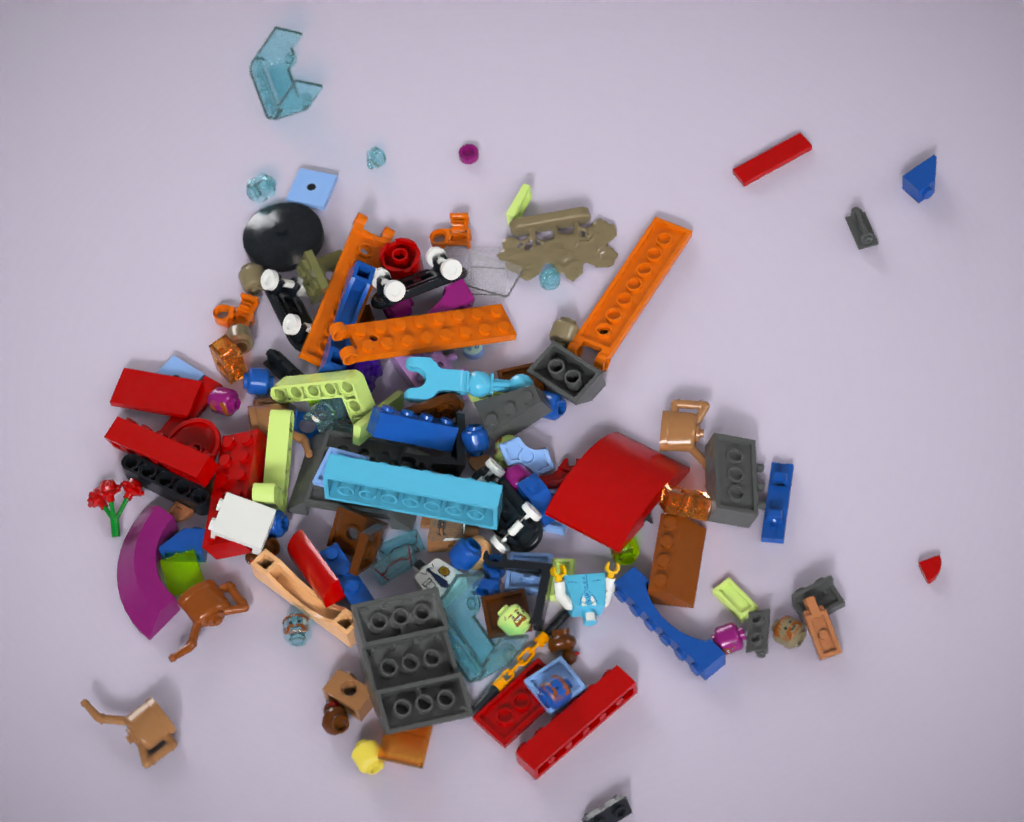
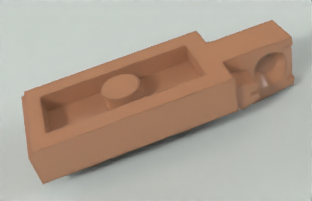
M814 595L803 600L806 611L803 612L804 621L819 661L841 654L842 650L827 610H824L822 605H817Z

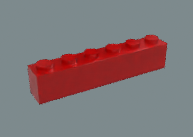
M117 416L104 436L114 448L128 454H136L205 488L220 467L214 461L215 457L205 450L202 453L191 444L183 445V442L175 437L170 439L161 431L153 432L145 424L139 426L128 417L125 420Z
M618 665L612 670L608 669L598 682L589 685L585 693L579 698H574L564 711L555 714L550 723L545 727H540L530 740L518 746L515 752L517 763L537 780L637 694L636 682Z

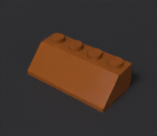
M661 513L648 586V595L653 604L694 608L706 529L683 515Z

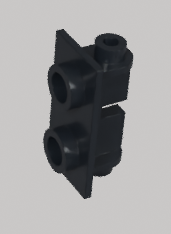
M269 349L266 352L267 360L263 362V365L279 380L286 376L304 375L280 351Z
M615 795L612 799L602 804V810L597 807L588 814H584L585 817L582 818V822H618L631 814L632 811L625 795Z

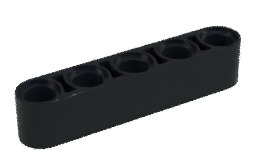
M136 454L125 455L121 460V465L127 479L133 478L139 481L142 487L174 503L178 501L193 509L194 513L198 515H208L211 498L206 489Z

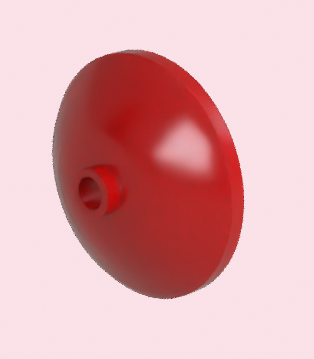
M203 418L184 421L176 426L168 435L170 439L173 437L183 442V445L191 444L202 453L204 450L211 453L215 457L214 460L221 448L220 431L211 421Z

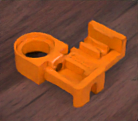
M450 213V223L453 224V227L450 230L436 229L430 234L432 247L437 246L443 250H449L450 246H467L470 249L472 236L469 229L468 213ZM439 236L445 238L442 242L434 241V239Z
M241 293L242 304L236 309L224 304L218 305L213 310L215 322L228 328L230 325L243 324L251 330L250 324H254V313L260 304L258 297ZM221 312L228 313L225 318L217 317Z

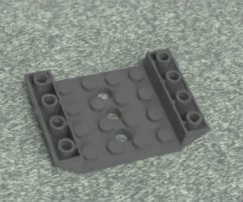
M325 430L310 438L309 442L313 455L310 458L304 455L287 507L288 513L308 515L310 508L337 511L338 506L343 504L369 516L388 519L391 529L413 531L417 515L325 499L324 487L314 485L312 481L329 447L356 454L368 453L370 461L377 463L386 462L394 466L400 453L431 456L416 445L373 436L358 446L352 442L353 433ZM402 461L401 466L413 468L411 462ZM419 467L417 468V470H421V471H422V470H427V469H423V468H419Z

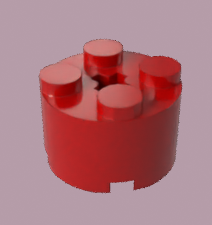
M407 238L395 239V242L390 244L388 242L382 247L379 254L381 267L390 273L391 280H399L423 271L421 252L414 241Z

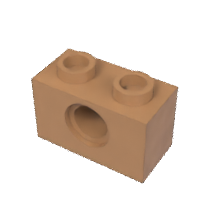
M338 669L322 689L327 701H337L339 707H342L348 714L361 722L373 708L366 682L364 684L361 683L350 672L345 673ZM350 692H355L353 695H347Z

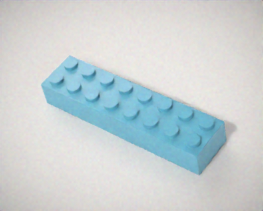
M329 454L323 474L325 499L493 530L498 528L503 504V485H498L495 482H481L473 478L465 479L451 474H437L429 470L421 471L411 469L408 466L399 467L386 462L377 463L364 458L355 459L342 454Z

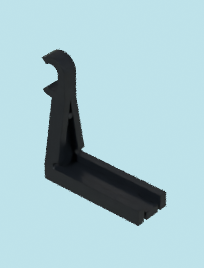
M456 413L455 415L456 422L453 423L459 430L451 457L400 453L395 461V466L400 467L402 461L413 464L412 469L417 470L419 467L460 477L466 467V447L461 438V432L465 429V414Z
M486 550L483 554V560L489 568L536 577L541 576L531 624L534 625V631L542 632L553 576L550 573L553 564L512 560L507 558L506 553L502 555L503 558L500 562L489 561L490 555Z

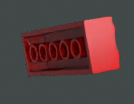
M259 429L227 435L222 438L218 459L220 467L215 475L202 548L216 560L252 553V548L219 536H216L215 539L210 538L211 530H208L212 517L216 518L219 511L216 508L220 498L224 499L227 492L253 501V484L263 483L267 436Z

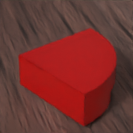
M940 555L921 561L918 564L927 584L932 583L940 573Z

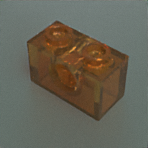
M226 334L209 345L216 370L230 384L244 377V372H247L241 350Z
M665 484L659 506L667 514L707 521L713 500L706 492Z

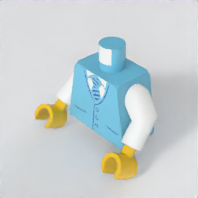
M609 561L605 564L608 576H605V573L566 575V567L564 565H560V573L557 574L556 567L552 566L550 573L555 577L553 582L556 600L564 609L569 611L571 617H583L585 626L595 625L597 623L596 616L602 614L604 608L609 606L614 596V582L616 581L614 574L618 573L620 569L618 562L615 564L616 568L614 571H610Z

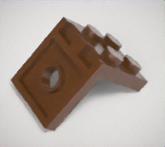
M341 504L338 506L327 546L337 542L343 553L352 556L353 560L349 573L358 576L377 563V551L382 547L384 539L381 538L384 529L388 527V523ZM350 528L357 530V538L351 537L349 533Z

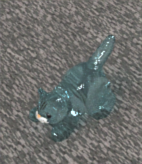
M342 397L319 400L315 408L303 415V419L315 423L317 430L322 433L327 430L331 421L337 424L339 423L338 421L345 418L346 407Z

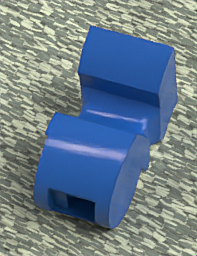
M491 554L488 560L500 562L503 557L499 554ZM483 562L484 576L487 579L479 576L471 582L473 594L487 596L500 593L501 578L504 577L506 570L489 568Z

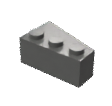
M535 385L474 402L484 428L487 430V435L495 441L505 435H516L553 411L546 394Z

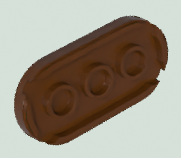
M448 393L404 409L411 410L414 414L418 415L428 413L437 419L441 417L453 419L456 412L464 409L465 404L459 394Z

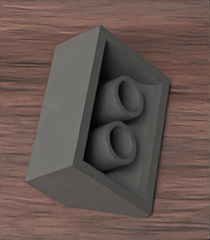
M555 341L546 348L527 370L529 375L575 405L592 401L606 386L601 371Z

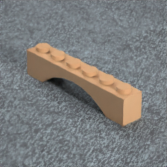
M266 548L250 563L254 576L348 647L351 648L356 643L350 610L336 604L326 608L316 593L301 581L282 560Z

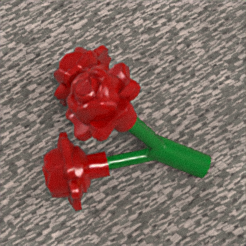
M133 478L127 481L124 480L120 484H116L112 479L104 480L100 483V487L89 492V498L87 499L88 507L96 508L99 506L101 510H104L110 518L112 537H120L119 518L128 501H131L133 496L141 497L145 493L142 491V484ZM121 487H123L125 491L124 500L116 514L113 503L115 501L114 495L120 492Z

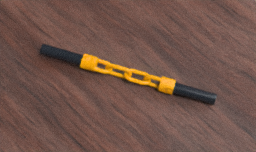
M564 609L544 631L534 638L535 645L533 647H526L517 656V664L512 669H505L493 681L491 687L472 706L474 715L513 680L514 671L519 666H525L535 656V649L538 646L541 648L545 646V643L552 636L551 630H557L570 617L569 611ZM528 651L531 656L523 662L524 660H520V658ZM506 673L508 676L511 675L507 681L503 678Z

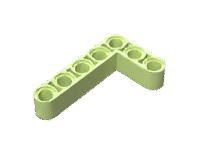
M354 369L286 376L270 390L271 397L278 403L342 397L352 425L372 411L373 406H376L364 375Z
M271 409L263 483L253 484L252 500L285 513L291 465L294 411Z

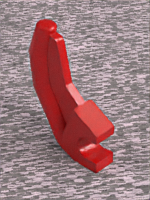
M565 458L558 467V470L553 474L538 477L548 489H558L575 465L570 466L568 458Z

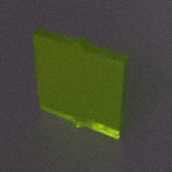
M194 549L180 554L175 553L172 557L160 560L169 592L174 596L181 595L190 587L204 581Z

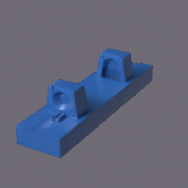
M775 462L771 464L761 542L784 544L794 464Z

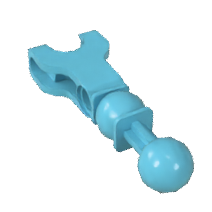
M410 357L406 359L405 363L409 371L420 373L424 379V384L421 387L409 388L405 391L404 399L407 402L421 403L434 398L438 394L448 393L466 396L469 393L477 398L486 395L491 397L493 392H510L534 385L533 380L525 374H516L510 380L494 379V373L488 375L482 371L470 373V371L442 369L429 357Z

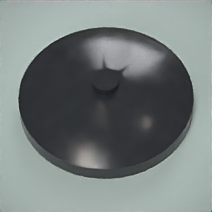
M278 203L260 210L249 220L243 232V246L250 261L261 265L264 270L271 269L276 272L296 270L295 268L304 252L312 249L316 257L324 242V230L318 215L310 208L297 203Z

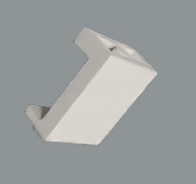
M227 492L225 498H220L216 510L219 511L217 517H212L208 530H211L210 538L222 537L250 547L253 554L259 555L264 548L275 520L276 509Z

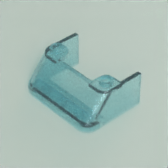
M275 26L250 64L249 72L265 116L268 119L278 120L306 111L323 89V86L320 84L297 79L294 81L290 70L297 60L293 48L302 37V32Z
M483 572L456 574L441 597L449 625L448 634L457 667L469 682L481 681L512 663L529 638L527 634L501 636L496 644L492 639L488 638V633L476 618L481 602L475 590L485 576Z

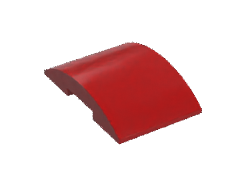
M617 431L612 432L596 442L575 464L553 496L545 511V515L620 553L643 527L644 519L663 497L667 498L690 472V467Z

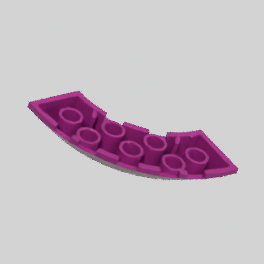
M147 506L135 520L124 539L117 564V585L123 607L135 627L148 640H151L180 611L175 596L166 589L161 581V554L159 552V547L172 538L179 529L174 517L160 506Z

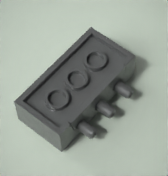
M714 433L705 446L707 521L750 528L759 515L758 509L764 510L766 507V502L758 501V491H764L765 483L757 482V472L762 473L764 471V464L756 463V441Z

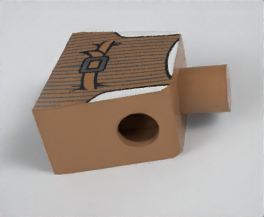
M431 518L427 541L428 552H449L459 539L472 538L478 535L479 527Z

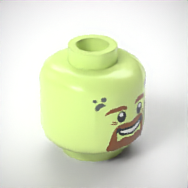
M506 604L498 612L500 617L497 625L509 637L517 636L519 638L531 626L529 614L518 604H513L510 607Z

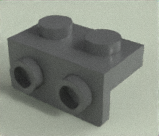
M831 575L825 578L821 577L813 584L801 587L792 594V606L804 624L803 612L806 611L803 600L807 597L814 595L817 605H822L824 610H827L828 615L845 607V601L835 588L834 579Z

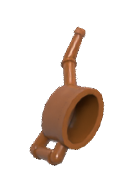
M205 580L190 587L179 597L177 603L191 619L193 625L186 645L175 653L170 654L168 657L170 662H175L178 658L188 654L197 647L201 627L218 626L222 623L225 615L243 613L249 610L247 600L242 597L234 583L227 581L218 586L214 580ZM228 592L237 605L231 606L223 593Z

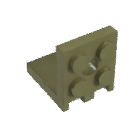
M311 249L304 252L295 269L298 276L303 279L302 284L306 293L312 299V305L321 302L323 295L329 288L328 283L330 280L326 278L325 273L327 271H334L342 252L341 249L319 258L315 257Z

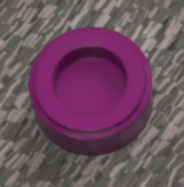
M466 144L459 149V159L462 163L473 164L478 160L479 151L475 145Z

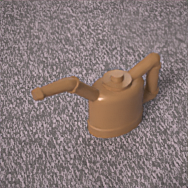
M259 397L255 399L253 406H248L250 430L259 429L267 436L270 410H287L290 403H278L272 397ZM293 431V440L302 444L306 457H312L313 451L311 450L308 437L303 433Z
M672 400L670 411L663 410L660 451L690 452L703 466L702 468L705 469L706 479L705 456L696 447V443H699L700 437L704 438V429H700V424L708 412L710 404L702 400ZM679 408L696 409L698 412L697 414L679 412Z
M151 697L127 716L106 715L97 711L87 699H83L80 702L82 707L87 710L96 722L102 725H126L128 735L125 738L129 744L134 742L138 746L141 763L144 768L155 765L157 761L169 752H173L177 747V741L172 736L177 731ZM163 740L166 742L165 745L149 755L148 750H151Z

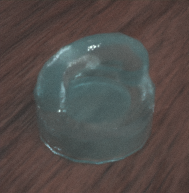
M373 147L367 152V166L369 169L379 168L386 163V155L380 148Z
M556 268L544 270L540 274L539 281L541 287L546 290H553L559 286L560 276Z

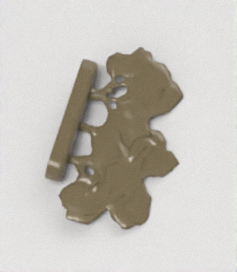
M577 207L517 218L509 224L511 233L514 236H528L522 241L513 237L505 238L502 242V251L496 256L499 258V261L506 263L507 270L518 274L520 278L526 281H530L539 275L546 263L552 264L553 271L559 274L564 273L566 278L574 281L583 273L582 269L585 262L594 265L596 268L613 266L618 253L613 248L608 247L607 244L617 236L615 224H608L607 221L598 219L590 227L584 228L580 226L588 223L591 219L590 211L587 207ZM574 227L571 234L558 232V229ZM551 230L554 235L552 239L546 241L536 237V233ZM580 231H584L585 236H582ZM532 239V247L529 250H525L526 243H530ZM519 243L523 244L521 248L518 247Z

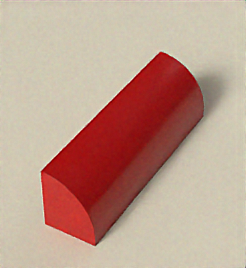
M303 530L297 531L288 543V555L327 608L345 598L338 578Z

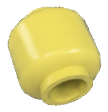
M363 739L357 742L351 755L359 771L369 775L379 772L384 767L386 760L384 752L374 740Z

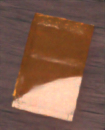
M433 725L391 735L383 733L377 759L423 769Z

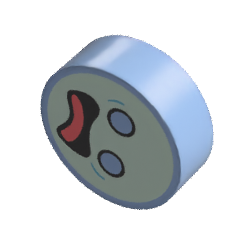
M484 346L463 347L464 356L471 360L478 359L484 354Z

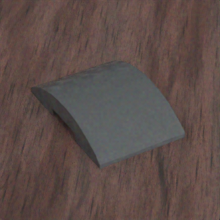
M438 587L351 604L354 634L364 679L372 705L385 735L474 716L463 675L458 670L448 634L449 625Z

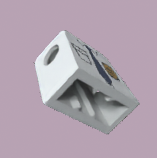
M439 558L434 559L428 565L420 559L413 565V570L417 573L414 580L418 591L438 587L443 606L467 587L465 575Z

